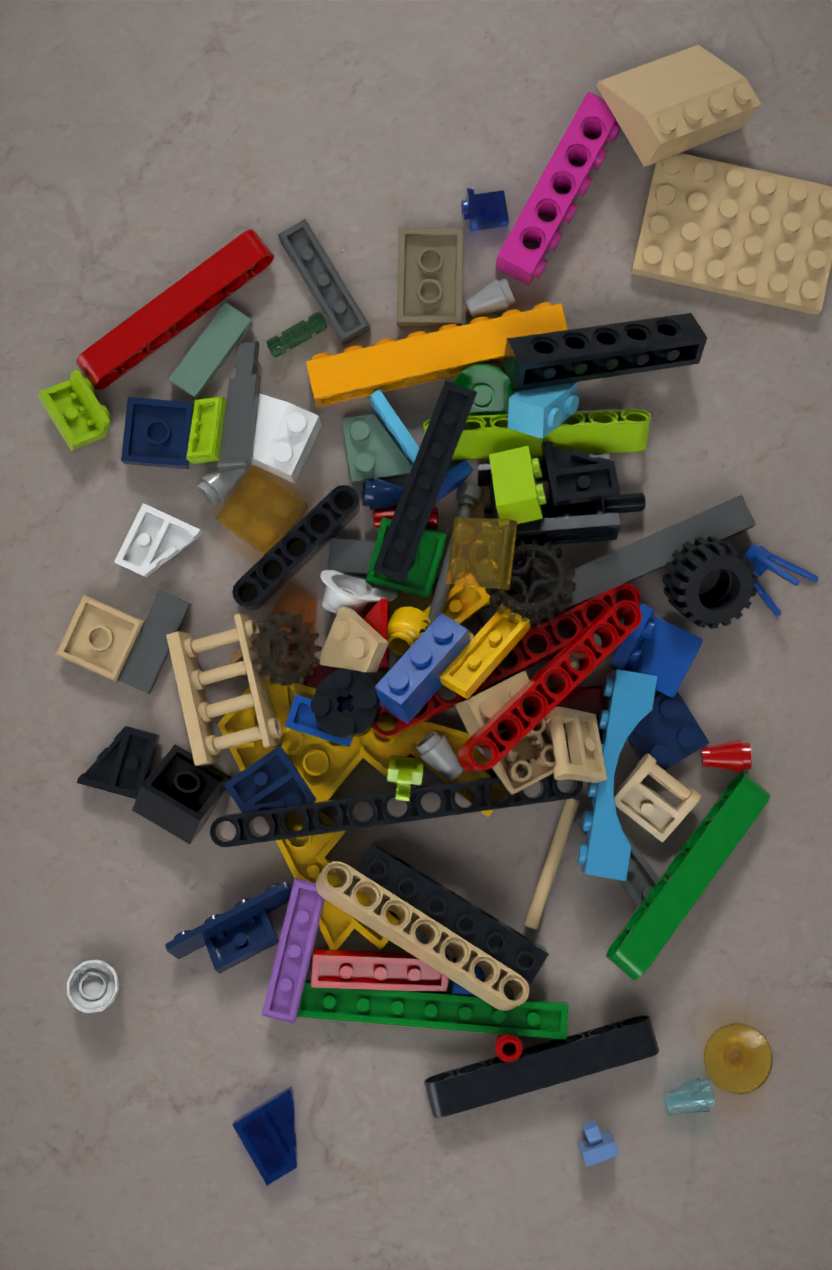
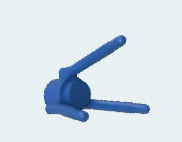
M753 543L744 553L756 569L753 573L759 577L769 569L791 584L799 585L798 579L774 564L776 563L813 582L818 581L816 575L769 552L763 546L759 547ZM760 583L754 584L753 587L757 589V593L776 616H780L781 611Z

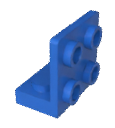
M641 603L639 607L642 614L641 623L619 645L611 665L613 670L619 669L657 676L655 690L670 698H674L703 643V639L656 617L653 608Z

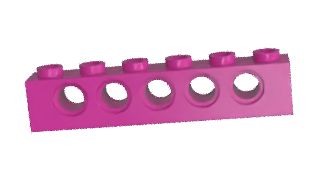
M587 92L497 256L495 269L527 286L530 285L534 276L537 278L541 277L548 263V260L544 259L548 250L555 251L563 235L559 231L564 222L568 224L571 222L578 208V205L574 204L578 195L580 194L584 197L593 180V178L589 177L593 168L600 169L608 152L604 149L608 140L614 143L621 130L620 125L604 99ZM593 134L597 139L591 140L584 135ZM573 160L579 161L583 166L575 167L569 162ZM557 187H562L566 189L568 193L558 194L554 189ZM542 214L550 215L553 221H542L539 216ZM532 241L535 242L539 246V248L531 250L526 248L524 246V243Z

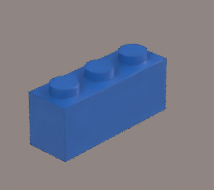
M441 613L375 686L381 706L408 724L442 686L439 675L471 641L468 629Z

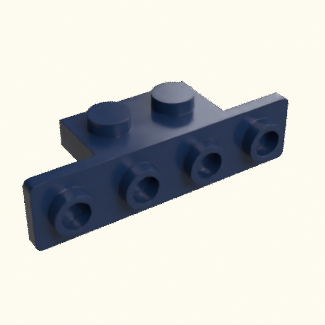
M288 882L272 884L265 889L264 893L253 899L241 900L228 912L213 915L207 918L203 925L193 930H185L175 935L174 940L165 944L167 952L177 959H181L206 946L214 969L220 974L278 944L280 939L269 912L289 902L292 886Z

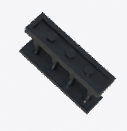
M589 453V454H587V455H589L590 457H602V458L611 460L610 454H604V455H599V454H597V453ZM541 459L539 462L542 478L536 479L537 482L547 481L544 459ZM490 461L485 464H478L477 484L478 486H489L493 518L491 523H484L485 550L617 540L621 526L619 513H608L605 511L604 499L590 501L591 515L575 516L572 514L571 504L558 506L559 517L538 519L503 527L496 508Z

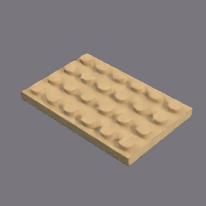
M678 153L654 164L630 274L818 315L822 311L832 263V186Z

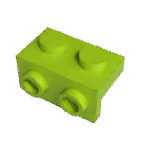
M78 369L71 371L69 380L39 391L38 398L71 451L107 436L111 425L110 413L104 405H100L94 395V388L88 378H83Z

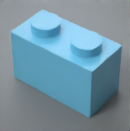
M578 382L517 391L509 397L508 428L543 439L577 411L579 405V397L577 396Z

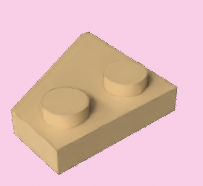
M339 607L318 663L320 665L361 672H377L389 642L350 607Z

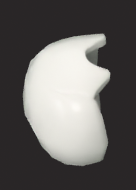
M102 960L84 961L72 970L66 982L67 996L71 1004L81 1012H102L114 1003L119 994L120 980L118 974L113 967Z

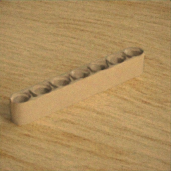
M333 861L318 875L316 890L322 898L496 1009L508 1011L523 1004L528 999L529 985L521 975L349 865L340 861ZM327 875H336L341 881V887L331 886L327 881ZM356 893L366 894L370 900V906L361 905L357 901ZM386 911H392L397 915L399 919L398 925L388 922ZM416 929L426 933L427 944L420 943L415 936ZM445 948H450L455 952L456 963H452L446 958ZM475 966L480 967L484 971V982L476 978L474 974ZM505 984L510 986L514 992L513 1001L505 996Z

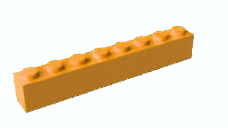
M544 302L534 306L533 310L520 312L518 309L509 310L503 313L502 317L493 319L479 317L473 319L470 324L463 326L448 324L440 327L436 332L427 334L425 331H417L409 334L406 339L394 341L392 338L382 339L376 342L375 346L366 348L351 346L346 348L344 353L317 354L312 357V360L306 361L316 407L319 408L367 397L379 389L384 393L454 377L461 370L472 364L488 363L497 367L502 366L507 338L568 330L562 303L552 305L551 302Z

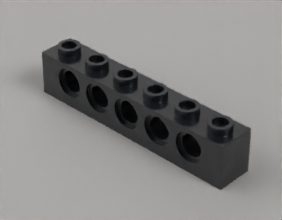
M692 313L507 338L503 366L515 391L699 364L707 336Z
M374 842L356 870L512 969L530 984H532L549 955L547 950L540 944Z

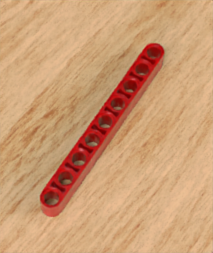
M631 584L617 585L529 630L508 654L514 659V667L505 669L499 664L471 696L559 653L590 623L586 616L587 610H595L600 614L604 609L616 604V595H623L639 606L641 599L639 591ZM617 611V619L621 621L624 617ZM565 624L569 626L572 630V638L561 637L557 632V625ZM528 640H539L543 644V652L539 654L531 652L527 645ZM437 691L426 703V712L422 715H415L408 724L381 706L380 717L390 714L396 719L397 725L393 730L384 731L376 723L373 731L382 739L395 738L455 707V704L466 698L456 693V697L446 700L441 698Z

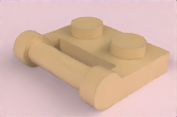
M555 707L545 716V722L550 725L556 766L553 767L555 780L572 779L592 783L607 780L596 714L564 707ZM566 737H567V740H568V746H569L571 764H570V761H569V755H568Z
M648 753L639 760L636 768L614 792L615 806L661 842L667 839L696 806L701 797V794L696 790L686 788L656 764V759ZM647 775L651 776L678 797L680 802L674 807L644 784L642 780Z

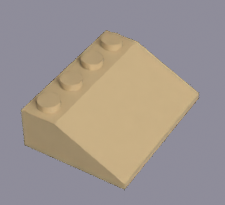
M700 45L598 81L596 85L644 167L743 128L762 105L745 76Z

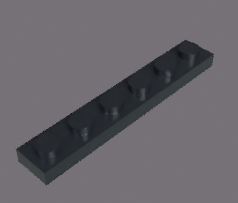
M447 380L445 381L375 562L374 572L403 583L405 582L477 392Z

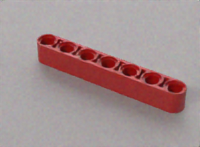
M253 229L243 232L84 350L78 356L76 364L95 389L101 390L108 387L264 271L274 260L273 253Z
M623 600L604 609L461 746L458 752V761L461 767L472 773L489 770L494 767L639 626L642 614L638 605L633 601ZM617 611L624 617V625L619 623ZM594 633L600 636L602 640L601 647L597 646L594 642ZM571 655H574L579 661L578 670L574 669L570 663ZM548 677L555 682L556 690L554 693L547 688L546 681ZM524 700H527L532 706L530 717L522 710ZM499 723H503L508 729V738L506 740H503L498 735L497 728ZM475 746L482 749L484 753V760L481 765L476 763L472 756Z

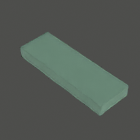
M225 302L171 374L169 381L197 400L252 326V319Z

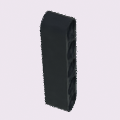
M340 485L324 497L235 583L232 591L235 601L241 607L250 611L262 607L330 541V538H334L358 514L360 503L355 489L347 485ZM342 496H349L354 501L353 505L347 510H341L336 507V501ZM323 518L328 520L330 525L325 532L317 533L312 530L313 523L317 519ZM295 541H302L306 544L305 551L299 556L289 554V547ZM276 563L281 565L282 571L279 577L269 579L265 576L266 568L270 564ZM248 586H254L258 591L257 597L252 602H244L242 600V591Z

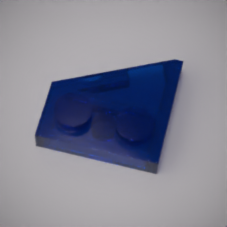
M290 1086L234 1120L232 1124L267 1186L297 1168L298 1165L294 1093Z

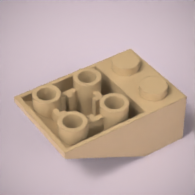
M525 671L471 696L468 700L465 699L455 704L470 737L530 681ZM524 700L522 710L530 717L532 706L527 700ZM545 717L492 767L511 795L554 773L553 767L556 766L550 725L545 722ZM499 723L497 728L498 735L503 740H506L508 738V729L503 723Z

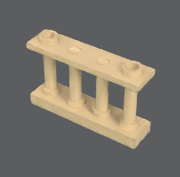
M241 613L234 615L236 628L196 640L192 637V634L179 631L166 635L195 766L219 763L221 750L262 739L264 747L282 746L280 741L283 734L282 726L279 719L275 718L257 641L260 638V631L252 616ZM240 641L243 661L204 672L199 669L197 660L199 652ZM247 674L251 693L213 704L207 702L204 691L207 684ZM255 707L259 726L219 737L214 734L211 723L213 717Z

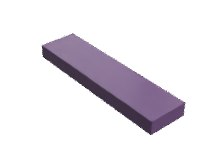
M298 878L294 879L262 1009V1016L291 1023L296 1021L325 901L318 894L315 882Z

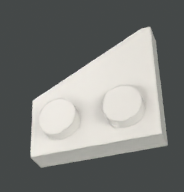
M143 503L114 563L147 578L200 537L202 531Z

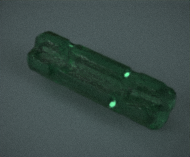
M316 312L308 317V321L302 320L281 332L282 336L278 337L276 335L267 340L266 344L274 357H279L286 353L285 349L288 347L291 350L312 338L314 332L319 334L326 330L327 323L322 314Z

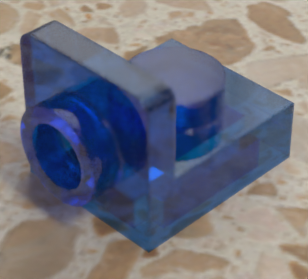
M467 188L466 200L461 201L463 221L469 220L471 232L508 226L509 217L504 190L474 194V188Z

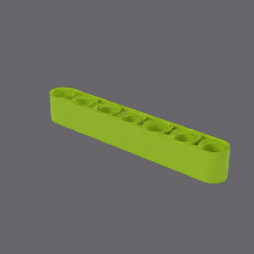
M635 408L576 411L575 414L567 418L558 428L554 429L543 439L509 429L508 414L468 416L452 460L489 459V454L528 445L532 457L543 456L541 446L542 442L545 441L552 442L553 447L570 452L575 449L587 454L643 451L648 448L651 414L646 410ZM431 419L425 421L423 424L424 435L426 433L427 427Z

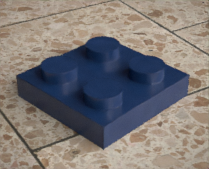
M128 397L121 461L124 464L189 469V461L186 460L194 403Z
M678 692L674 698H670L662 693L655 696L652 711L637 724L627 738L639 759L648 753L656 759V764L663 770L670 768L710 743Z

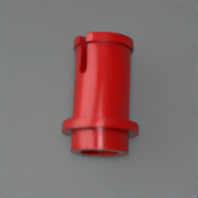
M499 1034L495 1043V1051L499 1059L511 1063L520 1058L523 1049L520 1039L513 1034ZM508 1042L513 1043L511 1048L504 1051V1044Z

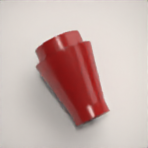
M740 739L701 748L702 767H712L743 773V769H751L752 759L749 742L742 743Z

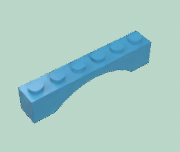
M616 669L612 671L611 676H606L603 696H608L606 710L601 709L598 729L603 730L601 746L607 780L599 783H588L587 796L592 797L590 811L585 810L582 821V830L587 831L585 845L580 844L577 853V865H582L581 871L586 875L626 881L631 845L622 831L616 813L614 775L619 754L628 736L637 724L653 709L657 676Z

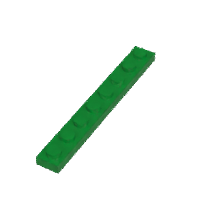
M305 980L297 1017L493 1034L508 1033L516 1036L566 1040L569 1004L559 1001L527 999L523 1004L513 1009L501 1011L476 995L452 994V992L311 987V980Z

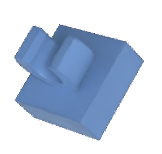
M595 1120L582 1124L587 1139L578 1142V1146L587 1167L619 1155L610 1131L601 1134Z

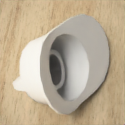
M324 570L320 575L322 581L326 584L322 607L324 610L337 614L339 607H350L360 615L366 612L373 602H378L380 599H388L389 602L397 598V590L365 582L366 577L349 575L335 570Z

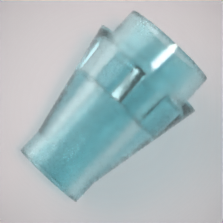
M700 1077L670 1092L663 1093L669 1115L674 1113L710 1112L709 1108L717 1107L709 1078L700 1080Z

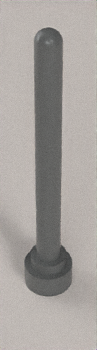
M461 483L457 490L455 498L458 501L459 510L429 611L430 625L444 611L471 513L476 510L477 506L481 505L484 490L472 483Z

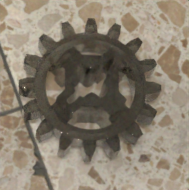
M283 612L269 615L268 621L258 623V627L262 632L253 633L251 636L257 641V646H252L249 650L257 653L258 656L252 661V664H261L262 669L259 675H270L269 683L271 684L281 683V686L293 685V683H303L304 676L314 674L310 666L320 663V660L314 656L315 652L322 650L321 646L314 644V640L319 637V633H310L309 630L313 624L312 622L302 623L303 615L301 614L291 615V612ZM287 627L290 628L291 631L287 632L286 630H280L279 628ZM286 666L291 667L292 670L284 671L280 668Z

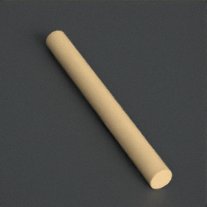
M566 799L524 924L529 928L535 930L538 928L579 805L577 800Z

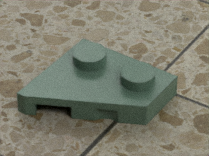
M374 414L342 419L352 485L364 483V480L372 481L373 477L385 480L409 476L412 465Z

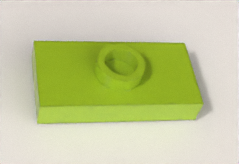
M223 396L198 399L194 402L186 460L192 464L219 461L227 401Z

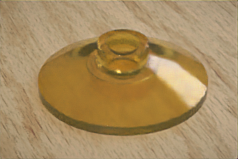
M731 1023L717 1029L708 1039L704 1049V1065L708 1076L719 1088L733 1094H746L761 1087L768 1079L773 1065V1055L767 1039L757 1029L742 1023ZM733 1050L740 1051V1057L736 1061L730 1060V1053Z

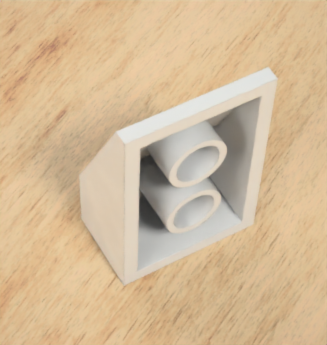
M259 393L251 458L252 465L295 484L322 427L320 417L289 402Z

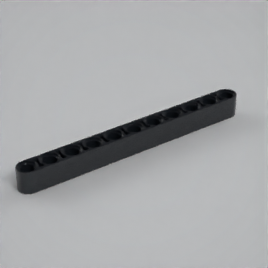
M553 773L539 781L541 789L536 796L528 797L523 790L511 795L507 790L506 798L500 802L493 801L489 796L491 786L495 783H502L498 776L411 788L409 801H405L407 804L406 812L400 816L392 815L387 808L388 801L396 797V791L233 813L217 818L210 827V836L212 841L220 847H233L574 798L581 792L583 781L574 780L573 788L570 791L561 792ZM463 787L470 788L474 794L473 802L466 807L458 805L455 801L456 792ZM434 792L438 794L441 800L439 808L434 811H427L422 807L421 799L426 793ZM366 802L371 805L373 815L369 820L361 821L356 818L354 807L357 803ZM324 807L336 809L339 815V820L336 824L331 826L321 821L320 813ZM295 811L302 814L305 820L302 829L293 830L288 826L287 816L290 812ZM258 816L267 818L270 823V830L266 835L256 833L253 828V822ZM224 821H229L235 826L236 834L232 840H227L220 834V826Z

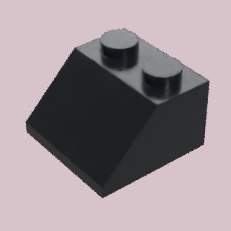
M175 744L141 785L132 811L191 844L226 789L223 784L232 779V777L212 765L195 766L193 755Z

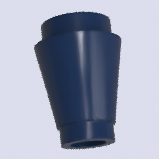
M374 477L372 481L364 480L362 506L370 507V510L397 508L404 486Z

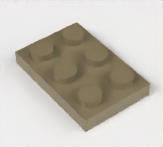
M399 228L397 326L442 327L448 324L462 326L463 229Z

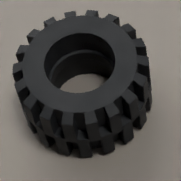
M708 536L707 540L703 537L695 538L694 544H691L689 541L682 544L683 550L681 552L675 550L672 554L674 560L672 563L667 562L665 569L668 571V574L663 575L662 582L666 585L663 588L664 594L669 598V603L691 623L694 622L702 628H705L706 625L711 629L718 628L719 623L727 626L731 624L733 617L738 620L743 615L741 611L744 608L749 609L751 606L750 597L755 596L757 589L753 587L754 584L758 583L757 575L753 573L756 570L753 563L748 560L749 558L726 541L719 540L716 537ZM720 569V576L716 585L710 591L699 595V588L703 579L711 572Z

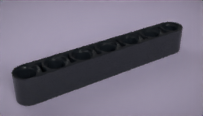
M642 1015L567 1036L566 1040L556 1039L522 1049L520 1058L511 1063L504 1062L499 1057H494L442 1072L427 1078L424 1081L432 1114L434 1117L440 1118L646 1059L658 1054L660 1051L650 1016Z

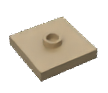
M83 594L55 655L115 682H119L118 678L145 621Z

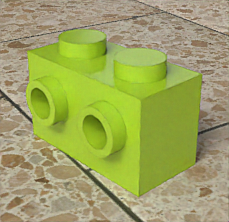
M529 445L489 454L496 508L502 526L506 527L543 519L541 505L547 504L543 483L537 484L536 480L542 478L539 458L532 459Z

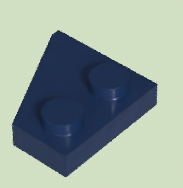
M278 746L223 784L242 813L308 804L318 800L282 746Z

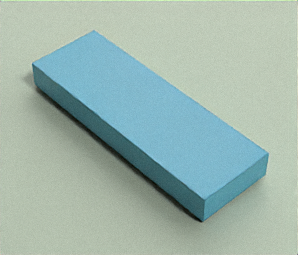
M379 389L370 395V406L403 455L413 466L419 446Z

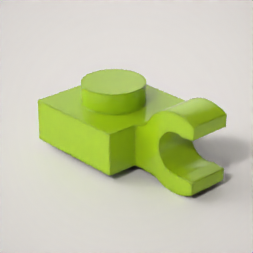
M390 756L387 781L397 784L395 800L409 801L411 786L422 784L424 761L421 758Z

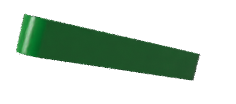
M744 772L738 774L729 783L611 944L606 953V958L631 979L637 980L647 971L770 799V794Z

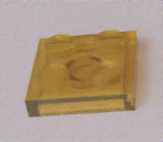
M253 466L215 520L265 555L291 530L307 508V504Z
M454 517L446 584L509 590L518 521Z

